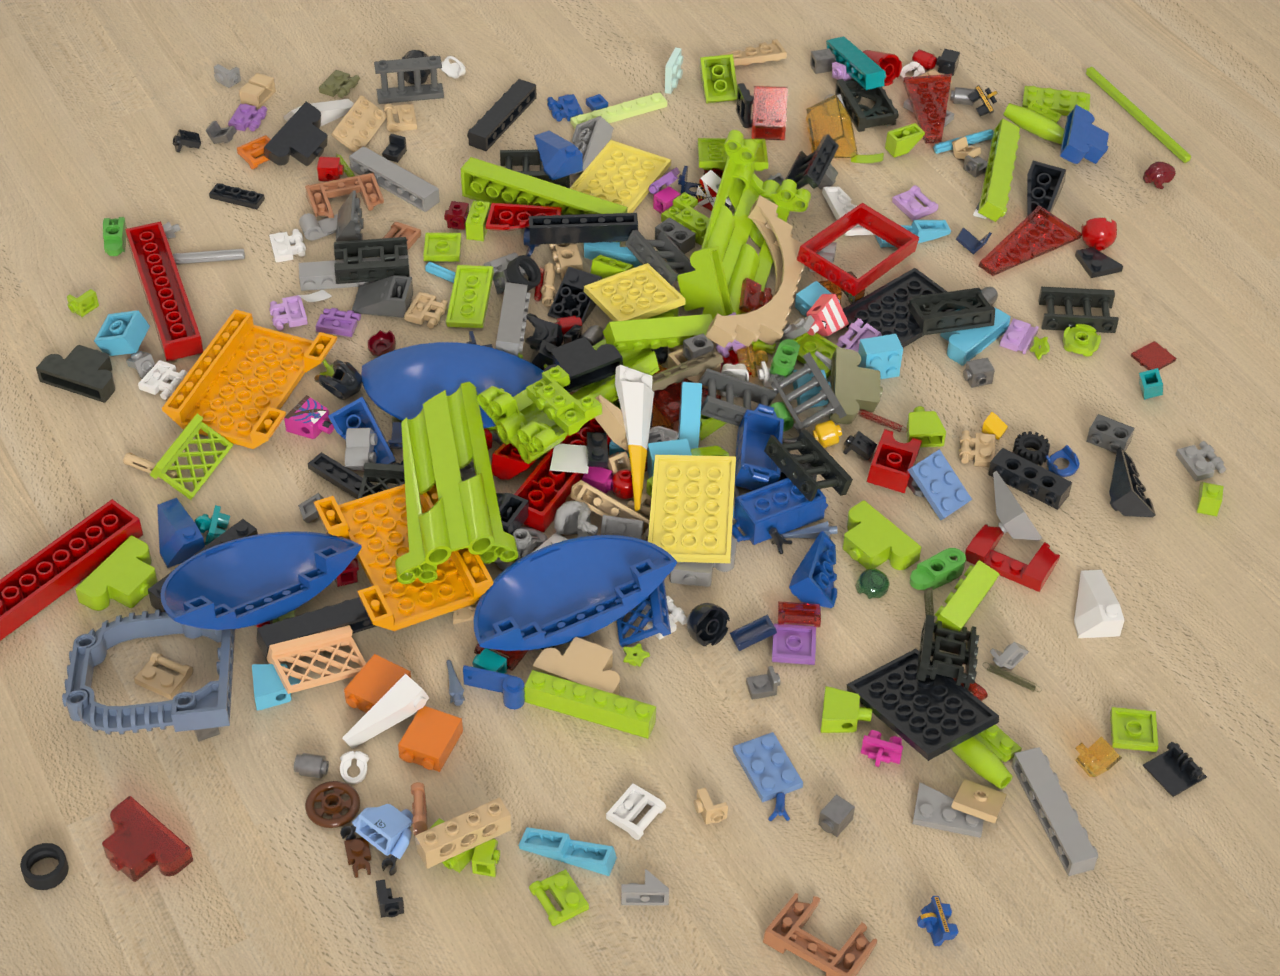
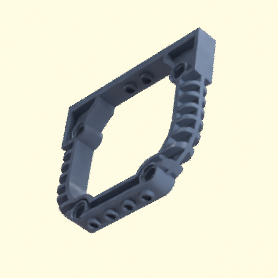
M160 609L155 610V613L148 614V611H142V615H135L134 612L129 613V617L122 618V615L116 616L115 621L110 623L106 620L96 632L93 628L88 634L80 635L74 640L73 650L69 651L70 665H67L68 679H65L66 693L62 695L64 707L67 706L69 716L73 721H81L85 726L87 724L92 727L93 731L98 732L101 730L109 735L112 732H119L122 735L130 730L133 733H139V729H146L149 732L153 731V728L156 727L166 730L167 726L173 725L175 732L230 726L235 629H202L180 624L170 618L166 612H161ZM172 634H184L185 637L190 639L205 636L217 643L221 642V647L217 649L219 681H210L193 693L181 692L173 700L128 706H106L96 701L94 690L91 688L94 667L105 660L109 648L121 642Z

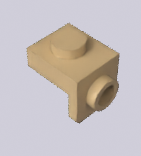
M963 136L952 142L955 158L965 159L967 155L975 158L981 154L980 147L968 146L967 137Z
M706 787L697 790L694 806L697 813H701L705 824L718 823L727 818L728 805L726 802L713 805Z

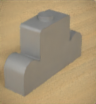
M732 538L730 563L677 562L674 569L670 572V582L710 587L713 568L722 572H728L734 568L737 539Z

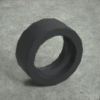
M520 255L508 263L506 270L511 283L528 285L527 291L540 283V269L529 256ZM519 266L526 272L528 280L521 274Z
M42 843L33 846L26 851L20 863L25 882L36 890L55 888L63 882L69 870L64 851L53 843ZM54 858L58 860V866L48 874L35 875L31 873L33 865L41 859Z

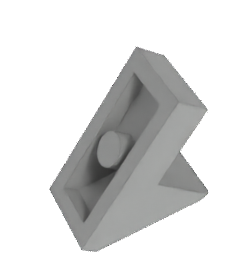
M645 869V884H621V905H669V888Z

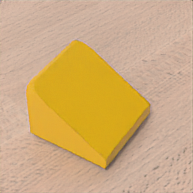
M991 412L983 423L982 433L993 434L999 440L1008 429V426L994 412Z

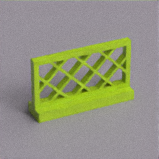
M198 413L149 474L154 479H157V477L161 478L190 500H192L234 445L203 423V417ZM202 429L206 432L209 439H200L199 430ZM201 443H210L212 451H203ZM215 443H221L226 449L216 451ZM188 444H197L199 452H190ZM213 455L215 463L206 464L204 456ZM200 456L201 464L193 465L191 457ZM178 457H187L188 465H179ZM189 469L191 477L182 478L181 470ZM194 469H203L204 477H196ZM168 470H176L178 478H171L165 473ZM183 482H193L194 490L190 492L184 487Z

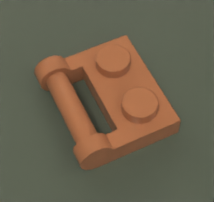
M394 222L389 232L383 238L406 237L407 249L409 250L421 236V230Z
M420 782L411 785V794L414 798V803H412L414 836L428 830L425 786Z

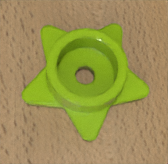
M1037 336L1034 337V345L1029 351L1034 352L1038 360L1041 359L1042 355L1050 351V345L1047 341L1048 337L1041 339Z
M640 643L634 647L623 648L626 654L623 660L624 663L641 666L644 659L650 657L649 652L642 650Z

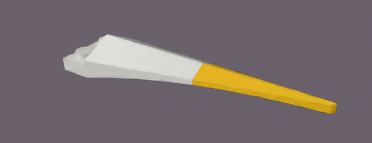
M619 365L616 367L615 387L628 443L635 511H638L641 506L654 398L652 376Z

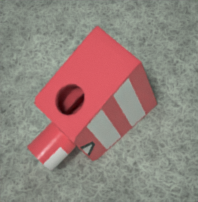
M822 294L806 315H811L815 320L807 332L811 336L816 333L821 336H829L849 324L836 294Z

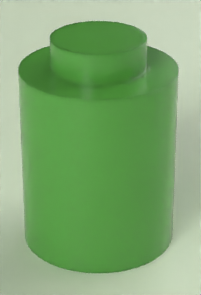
M773 403L770 407H774L776 416L784 419L783 432L788 431L793 427V417L784 403Z

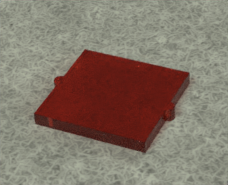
M1156 341L1131 353V357L1147 370L1156 368L1160 370L1177 359Z

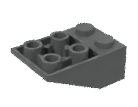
M356 190L351 192L338 210L336 242L363 240L361 229H364V218H362L360 198H357Z
M394 275L360 286L352 311L359 314L405 318L404 315L410 307L413 296L412 277Z

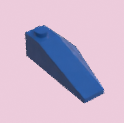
M551 131L534 135L543 170L552 181L583 170V153L573 143Z
M363 397L328 415L336 432L345 440L348 428H371L377 434V445H374L373 450L376 453V463L393 464L396 462L373 412Z
M177 498L157 505L160 555L166 567L170 568L191 558L205 547V543L196 523Z
M824 531L819 533L793 574L789 588L792 594L797 596L803 603L832 608L837 598V589L834 587L837 574L833 571V565L836 564V545Z

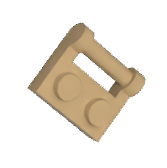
M413 104L384 105L383 109L387 116L386 126L388 131L396 132L417 129ZM393 114H398L399 123L394 121Z
M155 651L152 653L148 663L136 675L134 681L139 686L172 699L192 675L193 667L187 664L181 665L163 657L162 653ZM160 664L180 674L177 677L156 667Z

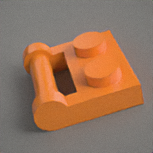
M266 135L237 147V153L249 164L251 169H255L258 165L269 161L263 154L264 146L271 139Z

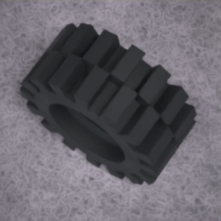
M1029 431L1028 434L1023 432L1022 435L1019 434L1015 439L1012 453L1041 466L1043 462L1047 461L1046 456L1049 454L1050 443H1048L1049 440L1047 438L1044 439V435L1038 436L1039 433L1037 432L1035 434H1032V431ZM1026 448H1033L1037 451H1031Z

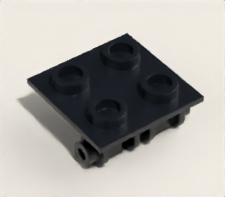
M1174 742L1167 745L1168 751L1143 764V767L1172 797L1207 778L1202 772L1203 768L1199 767L1193 761V758L1189 757L1187 752L1184 753L1180 745Z

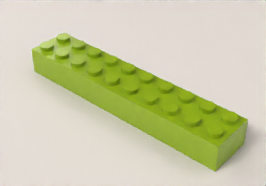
M470 157L461 167L462 196L476 201L490 202L491 204L504 203L562 207L561 215L627 213L628 207L473 157Z

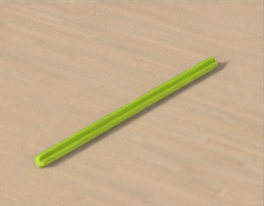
M1090 67L1086 69V75L1183 163L1190 161L1191 155L1095 68Z

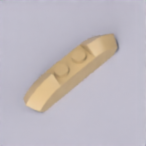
M582 480L572 486L571 498L575 501L584 502L592 511L601 516L609 515L643 520L642 540L648 541L650 519Z

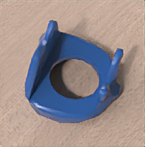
M1068 445L1050 457L1046 456L1048 470L1062 477H1070L1075 474L1080 465L1076 453ZM1058 458H1064L1070 462L1069 466L1065 469H1057L1058 467L1053 463Z

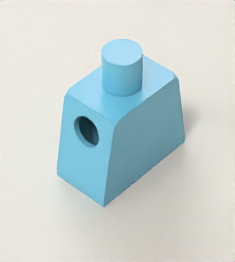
M273 664L252 665L254 698L257 711L288 703L292 700L291 693L288 694ZM280 664L281 666L288 668L286 664ZM292 676L288 679L291 685L301 682V680Z

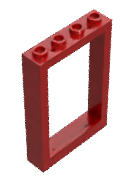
M861 203L802 244L798 252L797 261L851 295L856 296L915 252L920 237L866 204ZM857 224L898 248V250L858 279L817 254Z

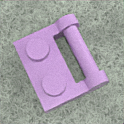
M916 185L910 190L894 196L892 199V203L912 221L936 212L939 207L936 202L928 199ZM914 197H917L927 207L921 205Z

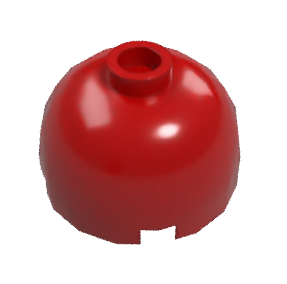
M1103 217L1086 221V225L1083 226L1082 224L1081 226L1084 243L1098 251L1105 250L1117 238V223L1112 219V222L1107 221Z

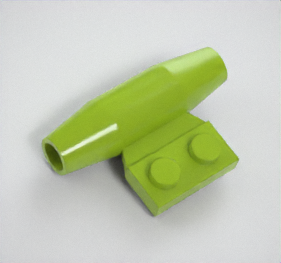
M1033 100L1027 108L1011 103L1008 104L1003 114L1006 118L1020 128L1042 139L1062 145L1065 129L1057 124L1062 116L1061 114Z
M993 725L951 748V750L979 776L999 789H1003L1012 780V775L1001 761L1006 762L1014 758V754L1021 752L1022 748L997 725Z

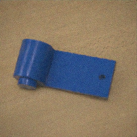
M464 665V685L503 693V703L509 709H519L524 705L525 691L524 682L521 678Z

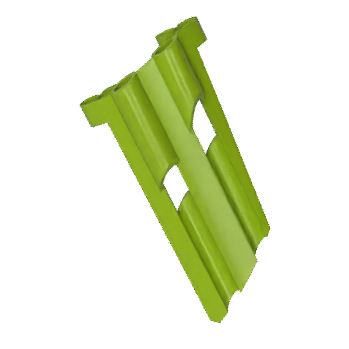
M731 130L724 144L728 158L701 250L719 246L733 312L736 315H740L759 308L774 262L766 240L753 220L748 218L751 207L757 198L762 196L778 205L776 213H778L777 217L787 222L790 211L804 212L807 210L811 193L806 189L797 190V184L791 179H785L781 186L774 180L763 182L754 174L755 163L753 161L758 149L757 143L750 139L744 141L743 134L740 131ZM727 197H729L735 209L734 214L725 206ZM748 237L760 248L759 255L751 245L746 244Z
M603 339L595 344L593 348L598 350L599 346L607 344L606 340ZM651 348L619 352L625 367L651 376L659 371L655 352H652ZM615 375L584 386L573 393L572 396L579 400L589 394L594 398L601 395L613 403L619 399L615 387ZM491 386L477 395V402L496 425V431L501 441L506 445L511 443L516 447L521 458L527 464H530L560 444L567 436V433L553 420H550L547 414L539 410L536 404L527 397L526 389L512 397L504 389Z
M465 382L460 384L458 390L450 396H447L446 390L432 397L423 404L422 411L415 418L407 419L406 417L401 422L409 552L395 561L397 580L401 584L413 583L416 578H419L423 583L435 581L437 579V565L448 560L453 551L468 548L471 554H479L485 564L496 561L498 557L503 562H513L518 558L515 537L504 532L483 422L479 403L477 402L476 387L471 382ZM473 460L476 476L462 482L460 469L466 467ZM436 483L438 501L430 510L422 513L420 495L426 493Z

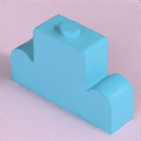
M995 308L994 326L940 333L942 338L949 341L947 356L958 364L965 365L967 361H970L1007 331L1011 316Z

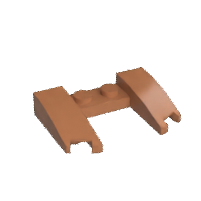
M374 173L305 186L306 197L315 216L334 218L328 198L348 195L353 190H356V193L360 192L368 211L373 210L376 205L384 203Z
M795 893L765 930L763 943L782 954L786 950L792 952L826 972L825 976H857L878 940L876 938L871 942L867 940L863 934L867 930V926L861 922L840 951L802 930L820 903L821 898L813 896L811 904L798 902V893Z

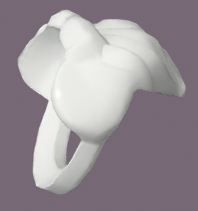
M447 56L442 61L441 70L449 77L457 79L465 75V66L457 58ZM449 59L456 61V63L450 64Z

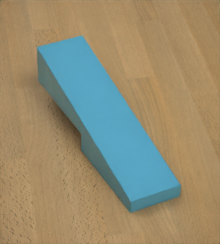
M529 827L526 828L518 845L521 850L606 876H610L617 859L613 846L571 840L569 834Z

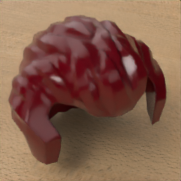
M1155 162L1145 171L1143 180L1145 183L1154 182L1156 188L1163 189L1164 186L1162 184L1173 180L1176 171L1169 163Z

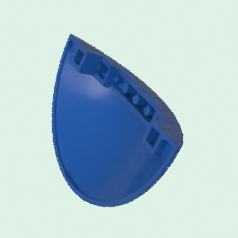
M436 342L404 347L383 354L364 364L361 376L364 389L370 399L382 410L403 421L406 417L407 419L415 418L422 411L423 404L444 390H446L447 396L452 395L462 383L471 382L476 387L477 395L489 387L495 386L499 389H504L505 392L514 397L525 390L527 386L541 380L544 371L526 360L498 349L459 342ZM480 407L483 428L496 426Z
M300 531L265 533L231 540L206 549L176 567L162 586L161 603L165 612L175 622L196 628L224 630L258 625L291 612L311 600L346 569L362 547L360 544L343 537Z
M620 535L579 537L541 548L505 569L493 580V585L481 596L474 614V632L480 647L487 649L515 651L548 648L571 642L575 637L587 636L608 626L644 601L670 574L677 561L671 554L653 543Z

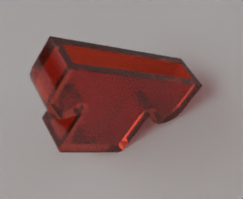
M128 796L111 811L110 818L115 832L102 842L103 849L111 866L117 872L121 870L133 882L138 881L156 865H158L162 875L170 877L178 874L194 861L190 847L131 796Z

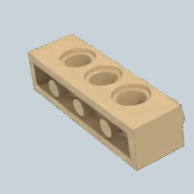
M577 243L549 244L550 250H553V262H556V273L560 274L561 280H563L568 267L583 271Z
M499 797L415 835L417 852L428 869L511 831V815Z

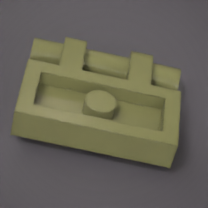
M335 70L319 86V93L332 97L337 94L338 97L343 98L350 93L351 88L356 87L360 77L358 75L350 77L348 73Z

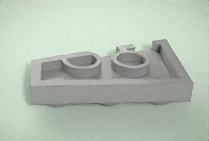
M919 783L912 824L981 838L984 820L952 809L953 798L923 783Z

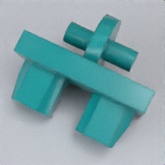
M215 505L211 519L207 514H203L195 519V523L201 533L208 531L205 540L206 546L227 531L216 528L219 526L227 529L230 515L220 513L221 506Z

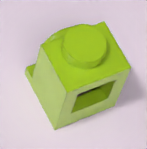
M493 838L475 847L472 857V872L474 874L496 877V864H498L500 859V850H497L498 841Z

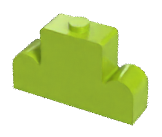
M719 246L693 252L690 257V263L695 268V271L677 276L680 294L685 298V311L704 307L702 314H711L712 319L715 318L717 313L722 316L734 313Z
M865 500L849 510L847 520L848 532L844 534L843 550L868 571L874 570L887 560H890V565L896 570H905L919 561L922 547Z
M131 535L75 588L79 603L95 611L106 609L110 605V599L128 608L135 607L149 594L148 589L158 582L155 568L150 566L152 560L148 545Z

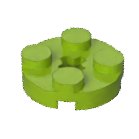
M1076 324L1075 327L1070 328L1069 326L1064 331V349L1068 352L1089 357L1100 346V334L1098 336L1096 329L1089 325Z

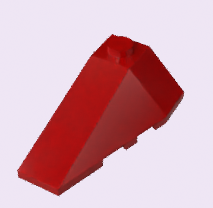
M492 203L486 222V229L509 232L529 228V216L561 215L562 207Z
M503 443L492 455V475L501 480H509L528 469L536 460L530 464L525 463L516 447L511 443L507 445Z

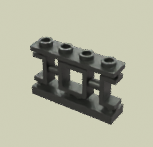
M406 237L334 242L335 260L344 259V263H335L334 265L336 284L374 282L394 275L410 277L408 258L399 259L401 255H408ZM380 257L381 260L363 261L362 258Z
M926 614L921 632L916 679L925 681L926 675H930V679L934 680L936 674L955 678L956 685L960 686L961 683H964V688L968 690L970 683H975L977 671H975L979 648L977 647L979 635H976L977 627L972 626L971 632L967 631V627H963L962 632L942 628V621L934 623L935 616ZM931 656H932V663H933V665H930V657H931Z

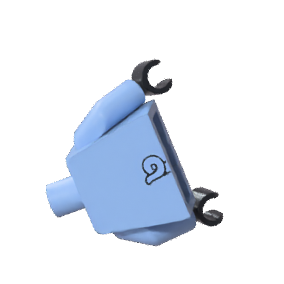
M391 804L367 807L351 822L353 825L351 827H343L340 834L342 839L346 837L345 840L356 839V832L386 856L391 854L390 858L382 861V869L384 871L388 865H392L389 874L392 876L397 871L395 862L397 859H401L409 846L412 836L410 828L413 815L410 810L404 809L400 812Z

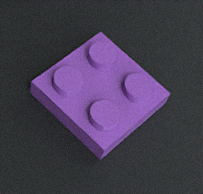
M774 623L777 633L773 635L772 662L815 665L816 626Z

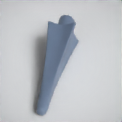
M828 521L805 529L783 533L781 536L782 538L816 539L819 533L824 531L830 538L831 534H838L837 526H829Z
M447 660L450 703L454 702L456 706H460L465 701L463 696L464 689L455 674L452 662Z

